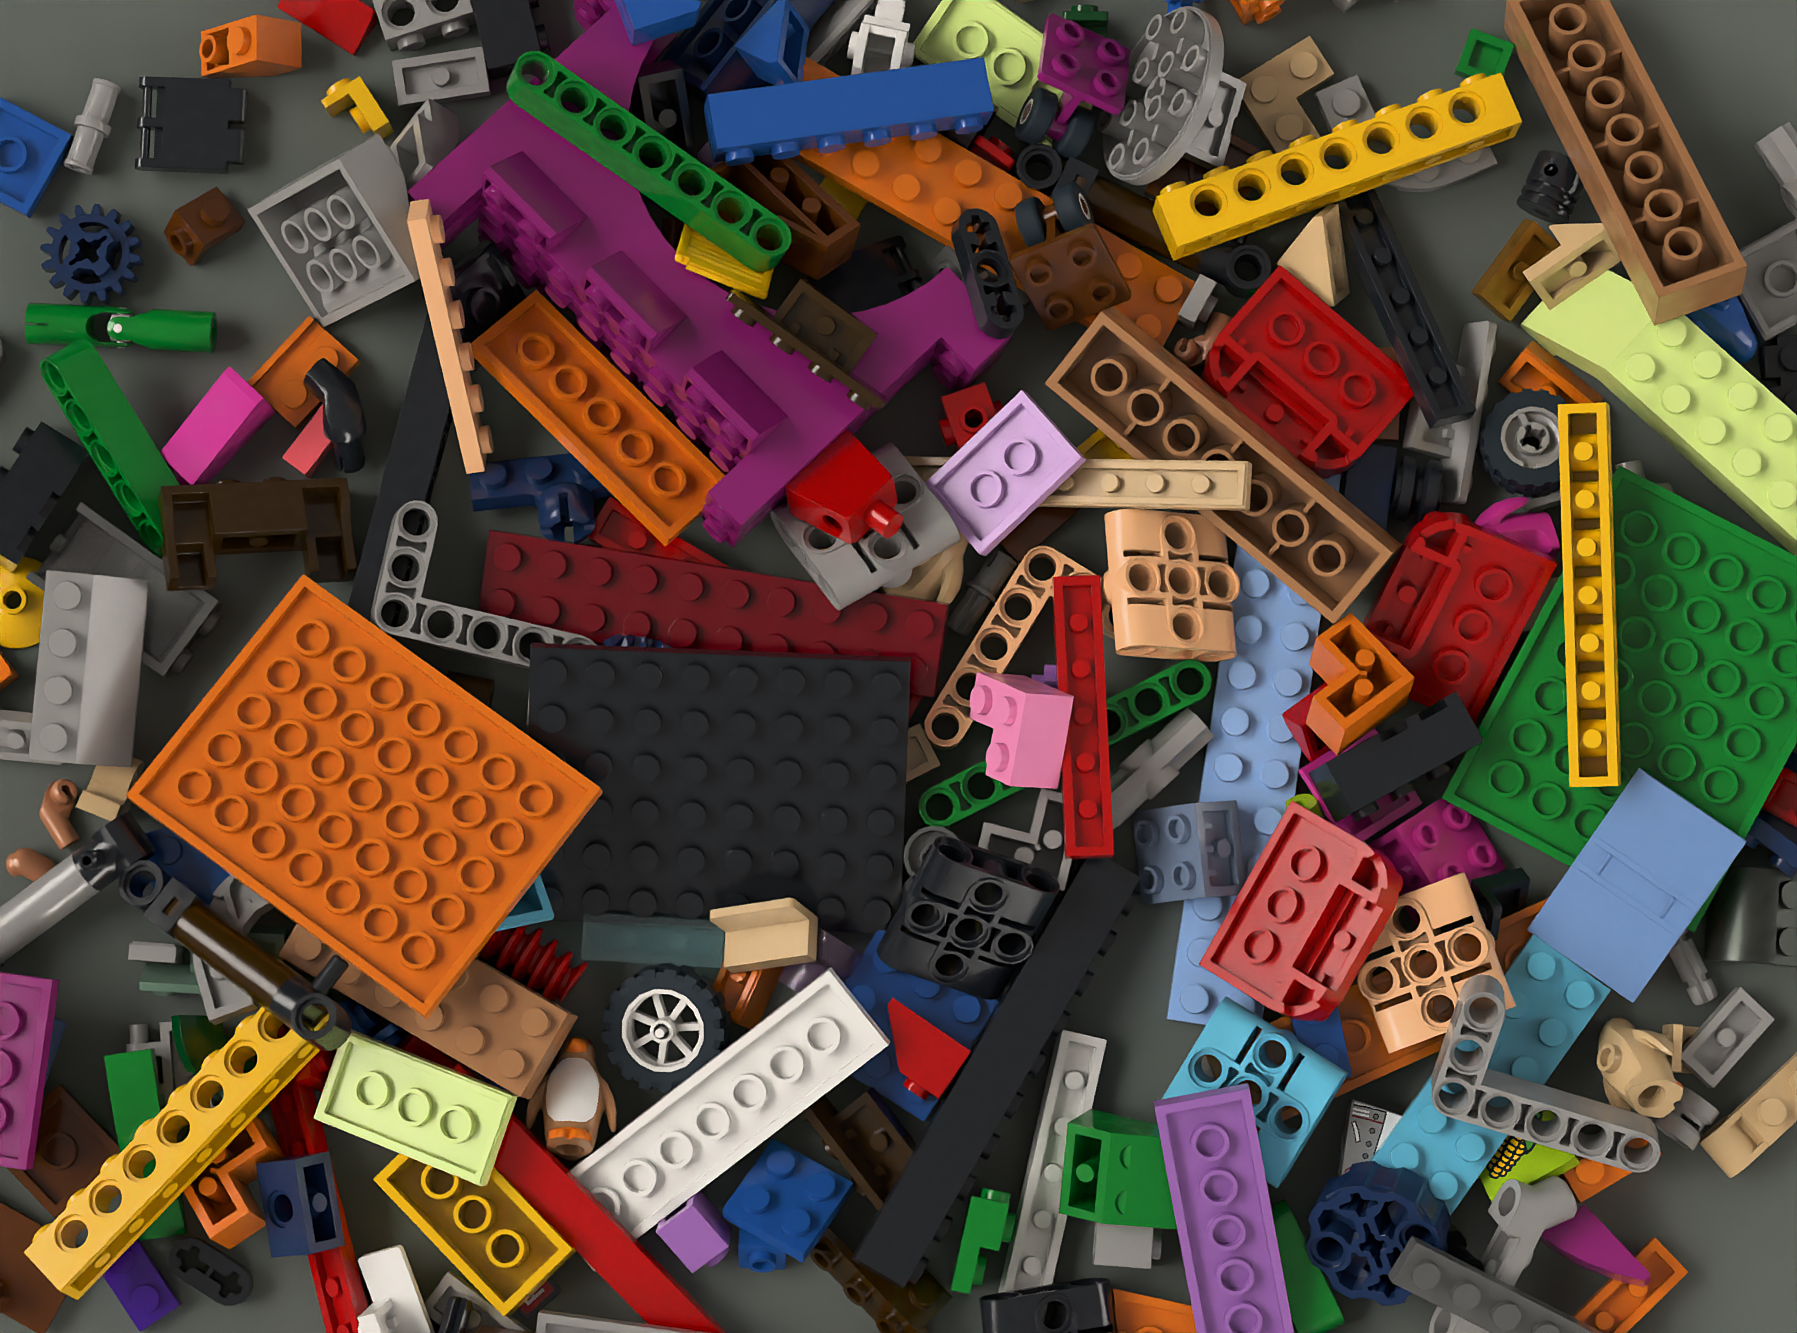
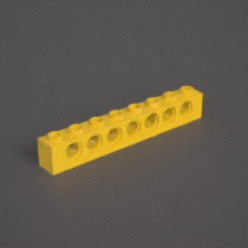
M1500 72L1486 77L1485 73L1475 74L1463 80L1459 84L1460 87L1444 92L1442 88L1428 91L1417 99V103L1401 108L1400 104H1392L1376 112L1375 118L1358 123L1357 119H1351L1335 126L1332 129V133L1317 139L1315 135H1306L1290 143L1289 149L1273 154L1271 150H1265L1249 157L1246 160V164L1231 170L1229 166H1220L1204 174L1203 180L1187 185L1185 181H1179L1166 186L1160 191V195L1156 196L1153 214L1173 261L1514 138L1522 124V119L1502 73ZM1457 109L1466 110L1473 116L1474 121L1463 123L1456 119L1453 111ZM1423 125L1429 129L1432 136L1429 138H1419L1412 133L1410 126ZM1371 140L1382 141L1387 145L1389 152L1385 154L1375 153L1368 147L1367 142ZM1330 155L1339 156L1344 160L1347 167L1344 169H1333L1326 164L1324 158ZM1295 171L1301 175L1304 182L1299 185H1291L1284 181L1281 173ZM1244 186L1253 187L1260 193L1261 198L1254 201L1246 200L1239 194L1238 189ZM1199 202H1209L1217 208L1218 213L1214 216L1201 215L1196 210L1195 205Z
M1606 402L1558 404L1569 786L1621 785L1610 405Z
M263 1007L255 1015L246 1017L237 1026L235 1035L222 1049L215 1050L206 1057L202 1063L201 1070L188 1084L179 1086L172 1092L168 1099V1104L156 1117L145 1121L139 1126L134 1134V1139L122 1152L114 1154L105 1161L100 1169V1174L88 1187L78 1190L71 1196L67 1202L66 1209L54 1222L44 1225L37 1231L33 1237V1243L24 1251L26 1256L60 1292L79 1300L320 1049L312 1046L291 1029L284 1037L277 1039L278 1029L283 1023ZM324 1013L317 1018L314 1023V1031L321 1030L326 1026L329 1020V1013ZM257 1055L256 1066L250 1072L244 1073L246 1061L252 1056ZM223 1090L222 1101L216 1107L210 1108V1101L213 1095ZM190 1124V1131L186 1139L177 1143V1134L180 1129ZM156 1159V1166L152 1174L143 1178V1170L146 1164ZM122 1194L120 1206L117 1210L110 1213L109 1206L112 1199ZM84 1229H88L85 1243L76 1248L77 1236Z

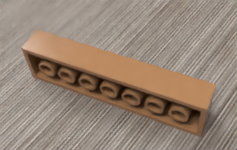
M1506 0L1504 29L1511 43L1515 44L1514 49L1654 326L1741 295L1747 264L1610 0Z
M1114 306L1101 311L1045 382V385L1136 460L1249 461L1252 463L1250 511H1197L1333 624L1344 615L1402 545Z

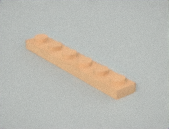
M429 199L411 201L407 224L466 474L485 471L487 453H493L494 451L493 438L490 426H482L479 412L484 411L480 384L472 385L469 371L474 370L472 347L470 342H462L460 329L465 327L463 307L460 300L453 301L450 286L455 285L453 264L450 257L443 258L440 243H445L443 221L440 214L433 215Z

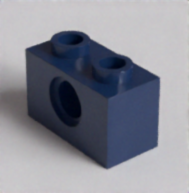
M329 1151L290 1155L256 1164L272 1258L310 1255L345 1245Z

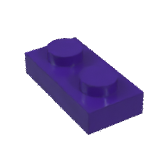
M139 1238L102 1275L139 1332L144 1331L182 1305Z

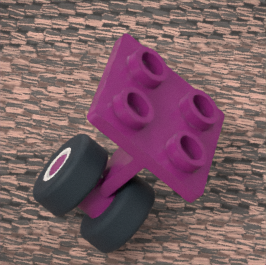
M1051 13L1045 20L1037 78L1048 85L1062 90L1063 93L1058 102L1056 94L1041 87L1034 89L1027 97L1019 113L1015 126L1016 137L1031 145L1040 143L1045 136L1053 139L1052 148L1057 151L1060 158L1068 161L1070 156L1077 159L1085 149L1095 124L1094 112L1079 104L1083 100L1116 116L1121 113L1125 103L1131 51L1115 40L1107 39L1081 27L1072 20H1066Z

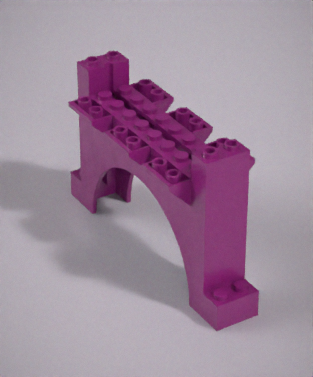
M575 0L574 16L585 32L554 60L630 112L632 92L641 66L655 63L660 55L676 40L677 34L673 33L632 46L614 0ZM534 77L529 84L541 85V82L537 77ZM511 99L407 191L409 206L411 201L429 199L433 215H441L445 231V243H440L441 251L479 217L477 232L480 234L478 236L480 243L483 240H493L503 258L512 266L510 270L515 279L528 290L533 287L541 295L547 293L559 307L565 308L568 306L576 314L574 327L639 391L644 388L646 394L657 405L663 407L666 404L674 412L672 424L725 475L708 491L705 499L706 504L703 506L700 515L704 519L702 522L704 529L719 543L725 540L732 548L736 547L770 514L771 509L781 504L787 498L785 486L845 430L850 431L854 435L879 411L875 406L870 411H867L846 396L850 388L836 378L831 383H828L808 368L811 360L797 350L793 355H789L769 340L773 333L757 322L753 328L733 315L730 311L734 305L726 299L729 294L728 291L718 287L704 276L687 270L686 265L675 261L676 251L666 241L653 222L636 188L524 111ZM566 101L561 102L567 111L571 113L580 112L575 104ZM601 129V133L607 139L619 140L618 135L614 131ZM946 267L928 283L906 296L882 306L851 313L879 333L852 373L891 400L930 363L934 367L932 369L934 376L944 387L950 390L954 387L957 391L971 387L1000 360L1012 335L1005 339H994L981 331L975 318L966 285ZM761 306L769 313H771L773 316L778 311Z

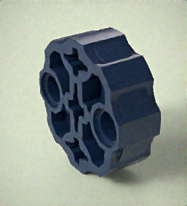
M1375 1161L1352 1164L1349 1171L1345 1174L1328 1179L1308 1217L1310 1236L1305 1245L1312 1264L1322 1269L1330 1279L1331 1286L1341 1294L1351 1299H1371L1382 1306L1405 1303L1407 1297L1412 1294L1393 1284L1388 1277L1389 1272L1412 1235L1446 1253L1449 1248L1447 1245V1232L1451 1225V1218L1445 1202L1436 1198L1427 1188L1424 1178L1405 1167L1393 1169L1383 1167Z

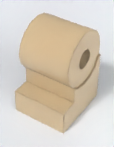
M133 757L132 767L96 765L86 791H82L75 807L109 821L127 813L132 802L126 797V794L141 777L144 762Z

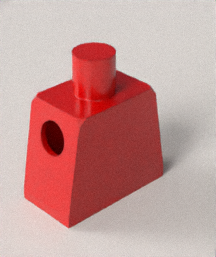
M845 430L785 486L789 510L793 516L848 544L856 543L871 528L883 537L891 538L898 532L903 523V515L893 509L898 500L892 475L848 430Z

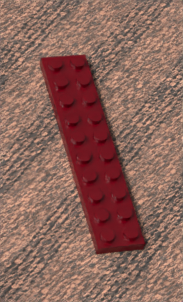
M492 529L489 530L478 611L582 635L594 642L604 643L605 639L616 634L624 636L632 634L638 637L646 636L648 639L660 640L663 644L670 645L672 648L911 657L910 694L934 697L937 689L949 603L872 591L838 611L815 581L570 541H549L545 537Z

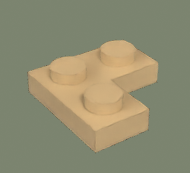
M1308 36L1239 79L1247 83L1241 104L1273 154L1289 149L1290 143L1303 136L1315 135L1316 139L1320 137L1299 104L1298 99L1332 79L1334 72L1311 36Z

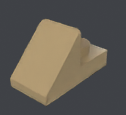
M1603 223L1553 224L1549 226L1561 246L1523 271V274L1549 310L1621 261Z

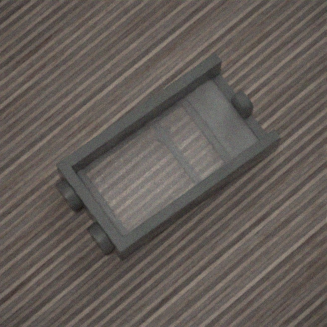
M81 502L76 508L80 514L64 535L60 533L49 547L52 552L36 573L30 571L26 579L43 591H45L46 570L150 580L142 662L167 679L172 672L179 676L193 659L195 652L190 650L200 634L207 638L222 619L223 615L218 612L222 603L203 589L167 591L163 560Z

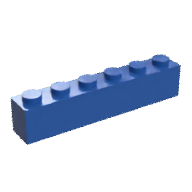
M984 57L708 94L703 108L713 162L726 161V165L729 166L744 165L752 162L755 156L772 154L773 159H788L799 155L800 150L818 148L820 153H832L846 148V144L864 142V145L867 147H876L888 144L892 141L893 137L909 135L910 139L915 141L926 140L935 137L938 134L937 131L955 129L957 134H970L983 129V125H987L994 112Z

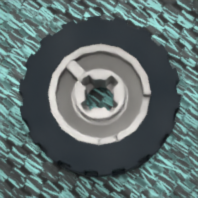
M1523 389L1522 392L1516 394L1512 392L1506 395V398L1501 402L1498 401L1492 407L1491 413L1487 414L1480 436L1479 456L1483 459L1482 466L1485 472L1491 475L1492 481L1497 486L1501 485L1504 487L1506 492L1513 495L1518 493L1522 494L1523 497L1532 498V495H1540L1542 497L1549 495L1552 490L1556 489L1558 491L1560 489L1558 404L1566 403L1565 399L1559 395L1556 397L1549 394V391L1542 389L1540 391ZM1530 436L1537 438L1540 442L1539 450L1528 444L1523 446V440Z

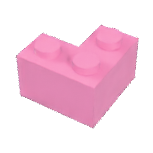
M977 672L975 686L970 694L971 710L969 718L993 728L991 744L986 752L987 768L985 775L1009 786L1058 789L1074 696L1025 675Z

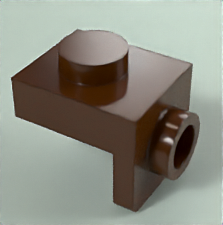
M216 186L176 209L164 230V234L172 250L182 256L190 266H193L200 262L206 250L240 231L245 220Z

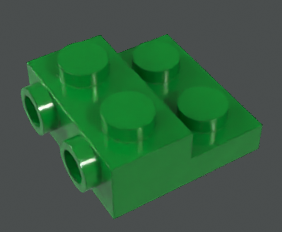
M982 1187L980 1196L970 1194L950 1284L952 1291L970 1294L972 1284L981 1286L987 1258L984 1255H979L980 1247L999 1251L1001 1241L1010 1243L1016 1215L1008 1212L1011 1195L1008 1192Z

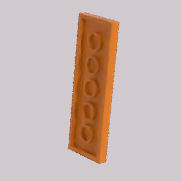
M537 290L532 292L471 343L474 358L665 547L700 517L703 506L706 504L705 499L708 491L725 475Z

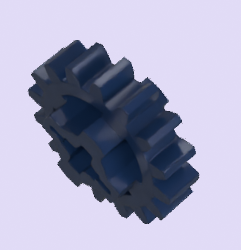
M94 204L91 214H87L80 205H76V217L69 219L65 214L60 213L58 217L63 226L59 230L53 227L46 229V232L53 238L52 244H42L40 250L51 256V259L43 262L41 266L46 273L56 272L49 282L55 289L66 285L63 295L68 300L72 301L80 293L81 302L84 305H91L93 296H98L100 301L106 305L109 304V292L114 290L123 297L126 295L122 283L125 280L134 283L138 281L131 268L132 266L143 265L144 260L139 255L134 254L133 251L142 247L143 244L138 237H128L135 229L129 220L118 225L121 214L117 210L112 209L105 217L104 210L100 204ZM89 226L104 227L98 233L85 232L82 229ZM70 240L69 255L63 259L64 247L67 241ZM90 247H93L99 256V259L94 263L88 260V256L85 253ZM122 250L121 261L115 271V255ZM88 276L100 278L102 282L85 284L77 282V280L82 281Z

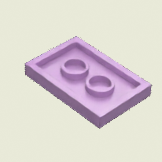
M1021 390L933 474L925 484L949 513L961 534L980 555L986 556L1086 461V458L1031 396Z

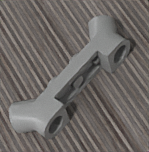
M1554 1175L1534 1185H1528L1516 1179H1509L1501 1186L1488 1209V1213L1499 1226L1480 1260L1484 1265L1485 1273L1514 1287L1522 1270L1530 1264L1533 1250L1543 1231L1574 1218L1576 1214L1577 1204L1566 1181ZM1439 1306L1434 1311L1429 1327V1333H1490Z

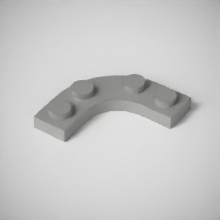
M1358 75L1317 91L1314 94V99L1330 133H1332V129L1342 122L1357 119L1358 123L1375 118L1374 110ZM1371 140L1367 142L1368 147L1375 153L1385 154L1389 152L1387 145L1382 141ZM1489 146L1385 185L1405 192L1435 191L1492 169L1497 165V161Z
M231 875L212 894L215 898L210 904L211 907L248 935L250 929L261 915L274 908ZM193 954L197 982L208 1020L211 1023L217 1025L259 1009L257 1002Z

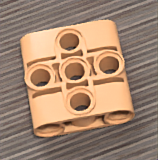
M1119 509L1106 513L1104 520L1109 570L1104 573L1101 579V591L1105 600L1112 606L1116 654L1133 657L1197 660L1202 662L1224 661L1236 657L1232 601L1237 598L1240 592V581L1237 573L1228 563L1226 534L1203 515L1144 509Z
M1465 872L1399 896L1393 913L1369 954L1393 946L1395 952L1364 963L1358 972V987L1363 996L1368 998L1388 1053L1446 1033L1450 1020H1442L1436 1016L1433 1010L1435 998L1438 995L1447 996L1452 1000L1455 1009L1464 983L1471 978L1460 981L1458 974L1490 963L1492 969L1480 974L1490 975L1500 982L1504 991L1505 1010L1516 1007L1495 952L1494 937L1486 929ZM1406 905L1415 908L1420 916L1419 926L1413 932L1404 929L1399 921L1400 911ZM1470 916L1473 917L1474 922L1442 934L1441 927ZM1466 933L1475 935L1481 942V953L1475 960L1468 959L1460 951V940ZM1422 950L1430 951L1437 960V969L1431 976L1422 974L1416 966L1417 955ZM1379 966L1388 969L1393 976V985L1388 992L1378 990L1373 984V972ZM1409 992L1412 995L1413 999L1384 1010L1380 1007V1003ZM1480 997L1471 1004L1477 1009H1487L1493 1006L1495 1002L1490 998Z

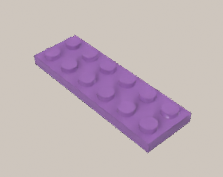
M1248 1083L1153 1101L1196 1333H1294Z

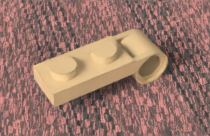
M1797 1052L1731 1114L1722 1118L1702 1135L1699 1144L1729 1178L1734 1177L1749 1166L1797 1121Z

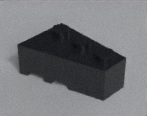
M42 421L35 431L26 427L12 449L19 456L11 469L8 470L4 466L0 467V566L12 573L88 454L86 448Z
M1454 692L1419 713H1415L1397 725L1322 764L1308 774L1335 823L1350 814L1353 820L1357 822L1380 809L1376 800L1388 794L1391 801L1394 802L1417 789L1413 782L1416 778L1425 774L1430 782L1454 769L1449 760L1484 740L1458 693Z

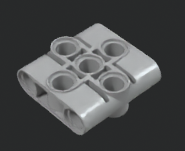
M891 442L871 452L892 475L898 500L893 509L903 515L902 526L891 538L887 539L871 528L856 543L848 544L793 516L789 510L788 500L770 510L771 520L781 538L838 611L881 586L896 588L903 585L909 580L912 568L960 541L958 529L949 513L898 448ZM824 547H830V548L825 549V550H819V549L824 548ZM888 556H895V557L890 558V559H883V558H886V557H888Z

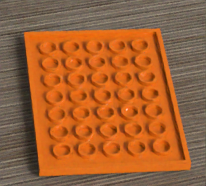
M303 574L129 790L126 797L427 1020L603 792L598 785Z

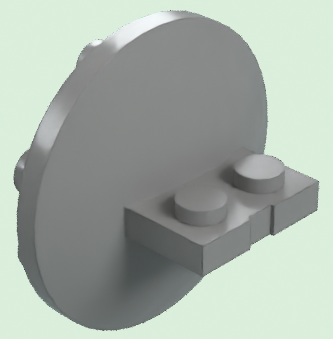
M1192 6L1175 9L1164 16L1157 14L1151 19L1146 33L1132 50L1126 87V96L1129 97L1128 103L1118 116L1103 110L1097 121V130L1102 132L1104 160L1108 170L1114 177L1131 185H1145L1164 175L1181 157L1209 170L1224 165L1232 134H1230L1234 119L1238 116L1247 83L1222 72L1224 59L1223 34L1219 23L1211 14Z

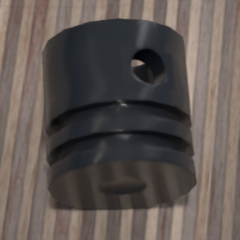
M1541 150L1538 152L1528 174L1526 185L1521 190L1522 195L1518 197L1516 202L1521 209L1539 219L1553 224H1567L1569 214H1572L1574 210L1573 204L1577 203L1584 186L1569 157L1556 152Z

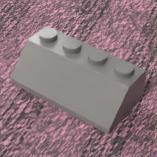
M46 570L28 759L73 764L132 767L150 580Z

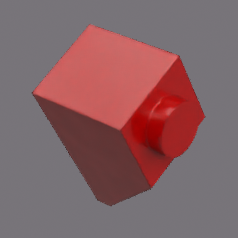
M892 997L887 1008L899 1072L907 1077L902 1085L924 1101H926L930 1093L939 1099L971 1051Z

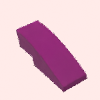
M1585 1204L1576 1211L1574 1218L1543 1231L1539 1241L1559 1255L1600 1275L1645 1287L1651 1281V1274Z

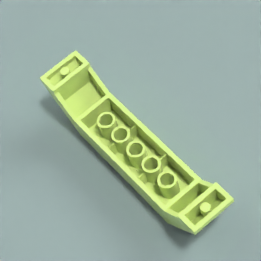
M1607 270L1551 310L1542 301L1521 323L1520 327L1551 355H1557L1597 378L1788 551L1797 556V415L1687 316L1683 315L1654 326L1633 283Z

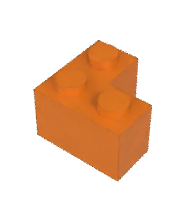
M1351 612L1316 637L1309 665L1328 686L1313 696L1306 724L1338 756L1407 704L1415 677Z
M258 1116L183 1191L209 1238L229 1250L266 1226L265 1215L247 1186L258 1178L256 1164L285 1157L265 1121Z

